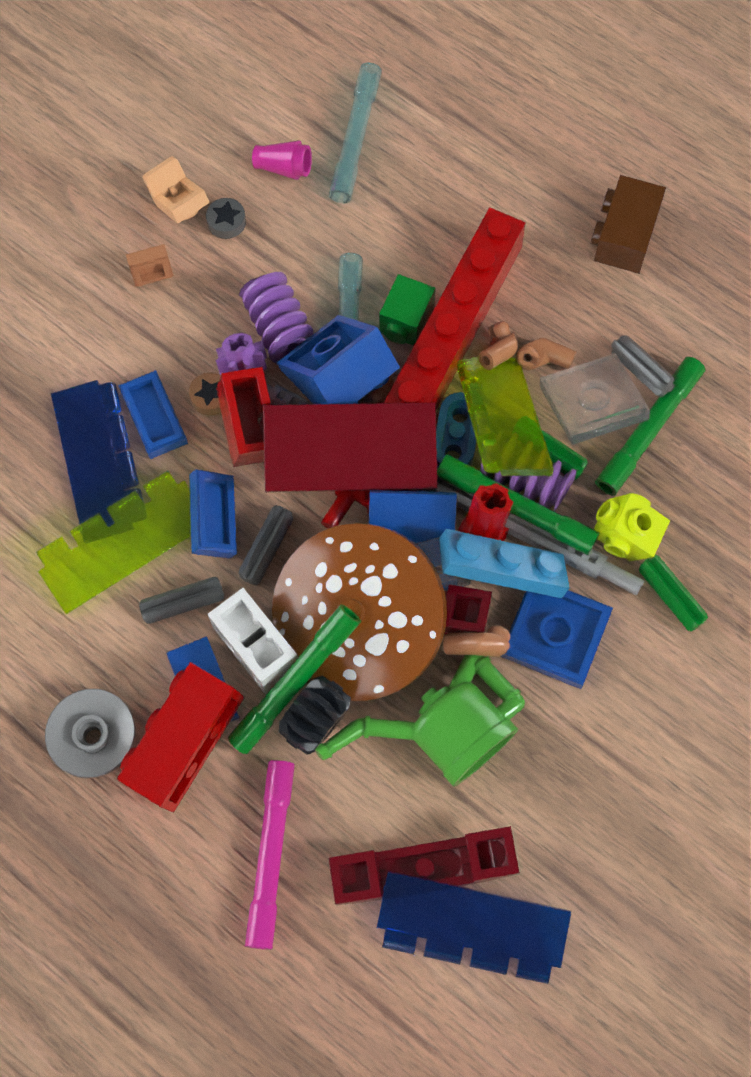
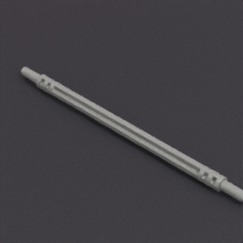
M267 384L270 405L312 404L310 401L280 385L273 387ZM437 478V489L427 490L429 492H456V506L467 512L470 509L474 494L466 493ZM511 513L509 514L505 527L509 528V534L537 549L564 554L566 564L594 579L600 576L637 596L644 580L606 561L608 556L594 549L587 556L556 540L550 533Z

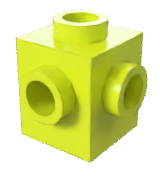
M629 493L610 498L600 506L596 513L597 523L594 530L600 533L597 540L604 544L603 548L608 553L625 558L628 561H636L654 557L670 520L650 507L651 503L645 497Z

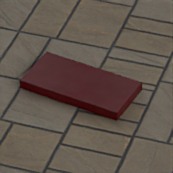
M435 403L263 405L265 493L437 489Z

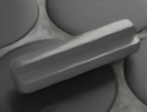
M622 335L618 340L612 342V355L655 395L663 397L667 392L673 390L674 377L629 336Z
M278 505L272 507L239 569V575L242 580L252 585L260 584L293 521L291 511Z
M211 577L142 599L139 602V608L143 620L147 624H151L222 601L224 599V592L218 577Z

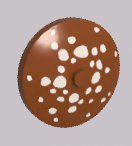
M371 524L339 525L326 529L305 541L284 565L274 590L272 622L298 657L313 641L317 631L340 604L350 608L361 620L358 627L340 648L324 661L306 682L307 684L314 680V678L323 675L331 682L333 680L343 688L342 691L351 697V701L378 699L398 692L413 683L423 674L435 658L446 628L447 605L444 588L431 560L423 550L404 535L394 530Z

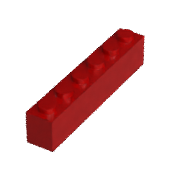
M488 208L384 403H435L436 412L522 248L526 222L493 208Z

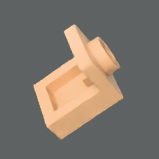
M173 156L143 175V180L157 208L177 224L192 218L198 213V210L210 203L205 191L185 176L179 161Z

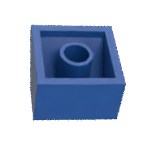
M337 315L277 362L280 370L312 404H358V401L371 390L384 386L388 382L389 376L400 368L378 327L341 315Z

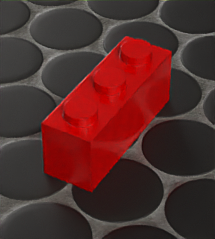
M191 662L185 670L179 671L173 678L169 687L170 695L163 706L157 708L148 718L145 725V735L138 746L131 748L124 756L120 765L122 771L117 778L118 781L154 804L173 813L245 698L235 688Z

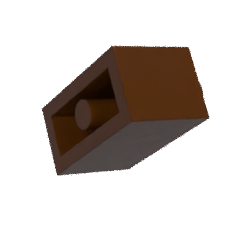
M620 175L616 189L608 188L601 212L608 213L605 222L597 221L590 244L597 246L595 262L640 274L666 187Z

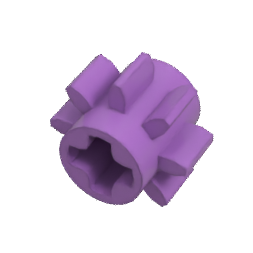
M245 333L230 335L223 341L222 347L216 349L218 354L216 363L220 375L221 373L263 367V370L267 369L265 362L267 354L263 341L253 343L251 335Z

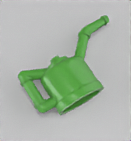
M464 655L449 687L446 686L439 691L432 687L421 697L424 705L419 710L421 716L416 722L370 718V716L358 718L346 725L324 744L320 743L315 752L320 759L326 760L333 757L332 754L361 736H364V738L372 736L414 740L443 772L444 777L450 784L455 787L480 769L515 736L518 728L510 719L524 708L525 700L520 694L521 691L511 685L490 662L491 659L488 656ZM475 674H478L503 701L497 708L476 685L471 683Z

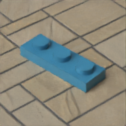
M445 529L439 538L443 574L562 598L570 588L564 554Z

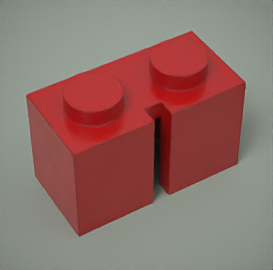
M263 367L221 373L216 390L233 467L264 462L263 405H270L271 402Z

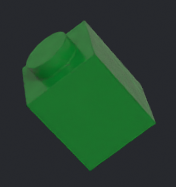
M398 274L379 313L380 333L394 343H407L414 346L435 308L436 288Z

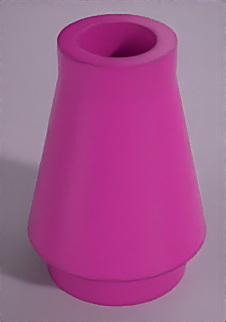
M300 140L265 146L256 145L252 152V164L255 169H263L298 180L300 176L307 177L309 175L312 164V152L310 146L303 145Z

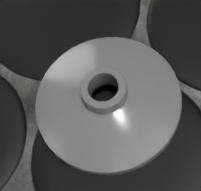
M85 689L64 698L50 714L45 729V743L51 759L66 773L80 778H95L115 770L121 765L126 753L133 747L135 739V723L127 705L116 695L101 689ZM94 729L100 730L101 737L99 741L94 744L87 743V734Z

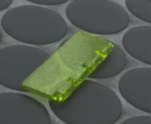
M479 357L460 360L456 367L484 470L488 473H499L500 471L501 476H552L554 468L522 367L518 364L516 358H510L491 370H486L482 367Z
M167 470L142 486L151 500L148 503L144 504L138 493L133 491L106 508L115 522L108 527L98 513L70 530L69 532L78 544L74 549L71 550L61 536L36 551L45 566L38 570V573L65 614L73 611L191 536L190 488L185 480L177 484Z

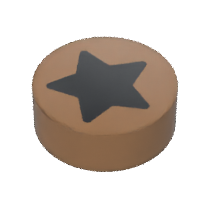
M203 373L197 376L190 384L189 397L194 409L201 414L211 416L221 413L216 390L220 375L217 373Z

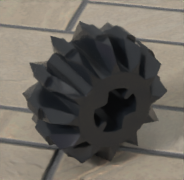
M323 675L316 677L301 691L289 709L284 713L283 718L279 721V733L296 750L300 749L306 755L315 752L320 743H323L342 720L345 713L349 710L351 697L342 691L343 688L333 680L331 682Z

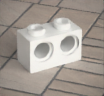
M244 588L207 614L213 629L265 695L298 658L295 651Z

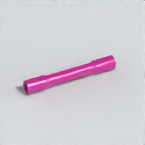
M268 761L263 799L265 809L254 895L249 908L245 947L273 949L279 872L286 815L291 801L295 768L294 763L287 761Z

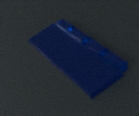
M98 380L51 393L83 542L86 544L133 530L132 523L146 519L147 513L141 489L132 488L139 484L133 454L131 451H125L130 448V441L124 416L119 415L122 408L116 384L113 382L100 384Z
M388 871L377 928L385 930L382 948L414 955L417 938L421 937L427 939L423 957L460 965L463 948H471L472 953L469 967L506 975L509 960L512 957L518 959L515 977L548 984L552 967L561 968L571 910Z

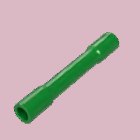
M688 356L681 362L672 375L674 377L673 390L667 392L663 397H658L620 451L614 454L595 480V484L601 491L611 496H615L636 468L638 460L680 402L689 395L705 373L706 369L699 360Z
M448 454L439 465L437 478L466 493L475 494L480 485L489 486L494 483L507 488L508 495L514 502L510 511L511 514L550 533L556 540L587 556L600 534L596 530L566 515H560L484 476L481 471Z
M340 604L317 631L313 641L257 706L247 713L229 734L228 740L236 750L243 754H248L272 727L275 718L324 661L340 648L361 623L360 618L347 606Z

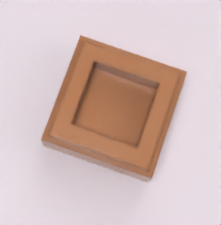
M165 244L126 254L135 286L139 287L174 276Z

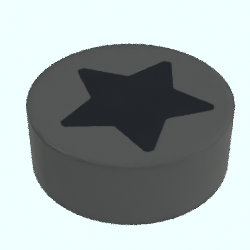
M220 198L215 200L206 211L208 228L218 238H234L246 226L244 208L235 199Z

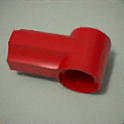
M497 483L489 486L480 485L473 496L470 509L457 531L505 541L509 532V528L505 527L514 503L508 495V489Z

